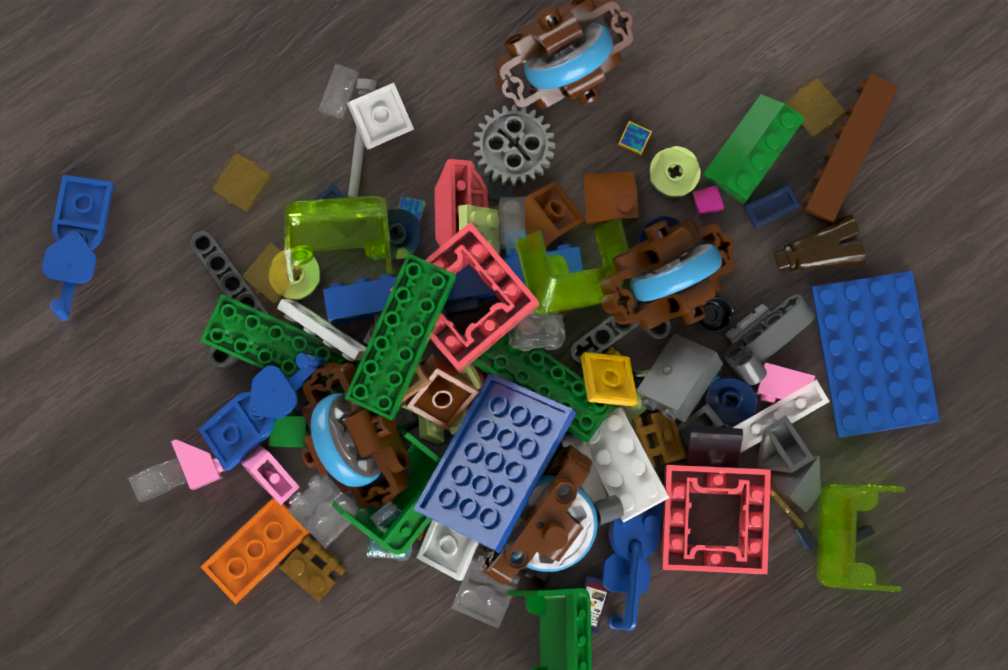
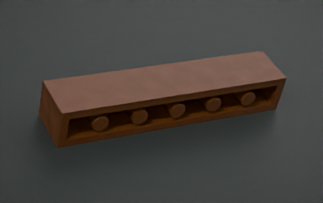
M873 73L867 79H861L856 89V92L860 94L856 102L851 100L845 112L849 117L845 124L840 123L834 136L838 139L834 146L830 145L823 158L827 162L823 169L818 168L813 178L816 185L813 191H807L802 201V204L805 205L803 213L828 225L834 222L899 87L898 85Z

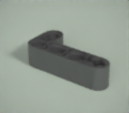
M793 295L725 351L723 357L740 379L749 385H755L767 375V370L762 363L814 320L815 315L801 295Z
M636 298L634 299V303L631 308L632 311L634 310L633 308L636 307L637 303L641 302L638 301ZM613 315L572 345L570 350L571 360L575 364L582 365L581 358L576 357L577 347L581 349L589 345V342L586 341L587 339H590L593 346L587 352L601 354L640 325L639 321L630 324L626 329H620L616 325ZM669 320L662 323L665 326V332L661 335L655 334L652 328L644 331L651 339L660 341L669 334L671 324ZM599 331L606 332L609 336L608 343H598L595 339V334Z
M566 431L555 453L558 455L562 448L572 445L593 460L590 473L581 487L587 492L594 503L598 526L623 517L624 508L622 502L616 495L607 496L587 442L581 441L569 431Z

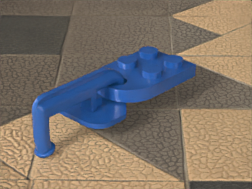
M68 175L62 176L52 225L53 235L57 242L45 251L42 266L43 272L48 278L63 281L60 299H54L50 303V309L61 321L69 319L76 283H86L94 275L97 258L92 250L101 243L105 235L114 190L113 182Z
M304 353L298 354L296 364L301 369L289 380L279 367H265L253 378L251 392L237 395L198 429L224 470L230 471L271 434L275 425V419H282L295 408L298 401L296 391L312 378V374L316 369L325 366L326 361L324 358Z
M663 501L626 522L619 518L609 524V541L614 552L603 562L602 583L611 592L625 593L623 618L620 615H613L609 619V626L614 630H634L636 627L639 595L645 593L650 585L651 567L645 558L649 557L656 550L659 543Z

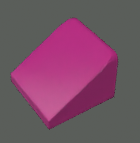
M716 185L692 191L698 216L724 209V204Z

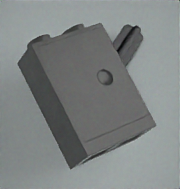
M674 333L650 370L632 371L635 386H639L636 392L642 400L641 404L652 411L657 409L662 411V414L671 420L677 418L686 422L723 363L716 351Z

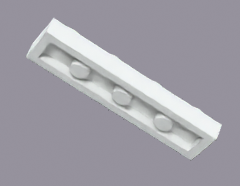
M281 299L277 308L285 313L284 317L294 323H300L304 326V331L314 336L318 335L323 339L322 342L325 345L342 351L344 358L353 362L362 360L367 347L296 300Z
M818 381L811 382L733 427L743 429L740 453L762 440L764 428L785 415L792 424L827 404L829 400Z

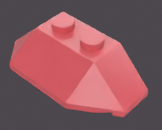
M448 159L435 187V239L440 247L459 232V206L472 205L489 208L488 189L481 176L474 169L475 166L472 161Z

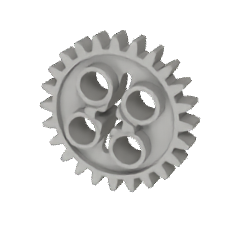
M513 104L512 111H508L506 106H503V113L501 114L494 109V118L486 115L485 121L487 125L478 124V128L482 133L475 132L474 137L479 140L473 143V148L478 149L474 153V157L482 158L478 162V167L486 166L484 175L493 173L492 181L494 182L501 177L503 186L507 180H511L513 187H515L517 180H520L522 185L525 186L526 178L528 177L531 181L535 182V173L543 176L542 166L549 168L550 162L547 159L554 158V153L549 151L555 149V143L549 142L554 139V133H546L550 129V124L542 125L544 116L536 119V110L527 114L526 107H523L521 111H517L515 104ZM512 124H517L521 127L520 131L516 133L510 132L507 128ZM498 130H502L507 138L499 134ZM494 141H499L503 144L499 150H493L489 145ZM530 141H534L539 147L535 150H529L525 145ZM510 142L514 145L519 143V150L516 147L510 149ZM522 154H524L525 156H527V157L530 158L531 160H530V161H526V160L524 159V157H523ZM515 158L518 159L521 162V164L518 167L513 168L510 167L507 164V162L510 159Z

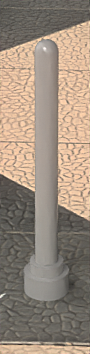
M357 79L356 90H358L360 97L376 90L377 81ZM357 126L348 197L351 200L358 198L364 152V142Z

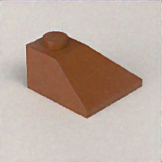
M634 172L583 174L586 225L637 222L639 215Z
M556 180L525 198V232L538 249L551 247L586 221Z
M432 353L422 366L431 383L409 397L405 405L410 410L449 430L478 394V389L461 372L459 373L451 363Z

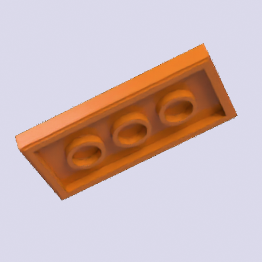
M272 498L219 548L201 568L237 604L311 532L284 503L280 505Z

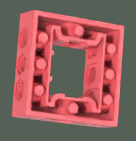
M471 222L425 260L454 274H457L469 264L502 302L496 303L489 308L490 312L476 324H470L463 336L441 312L430 340L459 373L539 306V301Z
M665 465L664 488L670 498L663 501L660 569L767 574L771 470ZM689 493L740 495L739 547L687 544L688 534H690V529L688 528L689 508H691Z

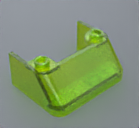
M364 196L296 201L285 206L284 239L288 281H294L293 265L303 266L312 261L314 257L313 251L364 248L366 256L374 260L386 258L387 274H392L387 202L383 197Z
M621 218L613 219L594 228L604 266L601 268L570 273L568 264L562 256L556 254L547 255L541 230L515 241L526 286L539 301V306L535 309L538 314L546 315L601 304L603 293L600 282L602 278L616 271L612 258L629 249Z
M830 484L821 490L819 498L817 578L823 586L901 592L902 586L875 584L876 575L874 569L865 563H855L857 511H868L876 506L878 492H905V487Z

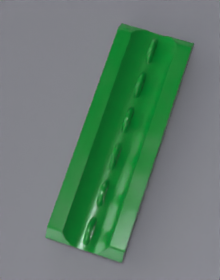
M410 253L407 254L345 399L389 420L395 418L453 287L456 274Z
M221 294L200 339L201 342L259 368L264 369L267 366H277L283 371L288 380L301 369L296 364V357L300 353L322 357L326 361L325 365L329 363H337L339 365L351 363L356 371L361 360L353 362L344 358L342 351L337 348L328 347L322 342L323 339L318 336L311 335L298 327L224 294ZM332 373V374H330V375H328V376L322 378V380H325V379H328V378L334 376V373ZM339 384L325 392L329 396L335 393H344L342 384Z
M513 329L472 362L487 374H494L573 409L576 414L567 431L584 442L590 441L615 405L588 402L583 378Z

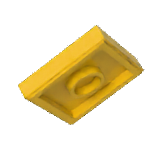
M584 352L580 356L588 402L635 406L638 403L630 357Z

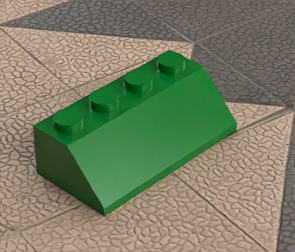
M760 94L702 176L744 205L805 120V117L785 103Z

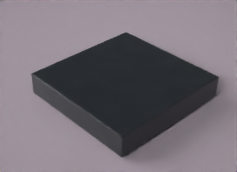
M691 426L686 466L738 468L743 429Z

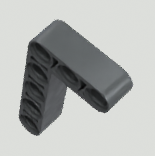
M199 231L195 233L191 239V246L226 296L242 303L247 299H252L255 302V309L269 314L218 242L208 232ZM208 238L210 246L206 250H199V241ZM220 258L224 259V268L219 271L214 270V261ZM232 279H239V288L235 291H229L228 282ZM211 347L209 350L210 362L217 367L227 368L239 360V358L228 354L227 359L219 363L216 360V353L219 349Z

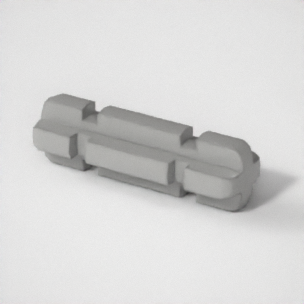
M762 304L754 310V314L751 312L736 325V329L732 328L726 333V337L732 344L771 313L765 305Z

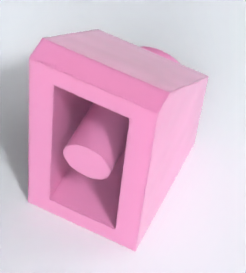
M764 363L762 365L767 370V375L762 381L757 383L755 393L760 395V400L775 403V400L780 401L813 382L815 376Z
M179 440L171 441L190 489L195 490L223 478L221 472L224 469L213 454Z
M260 445L240 461L250 475L280 505L299 488L297 483L275 458Z

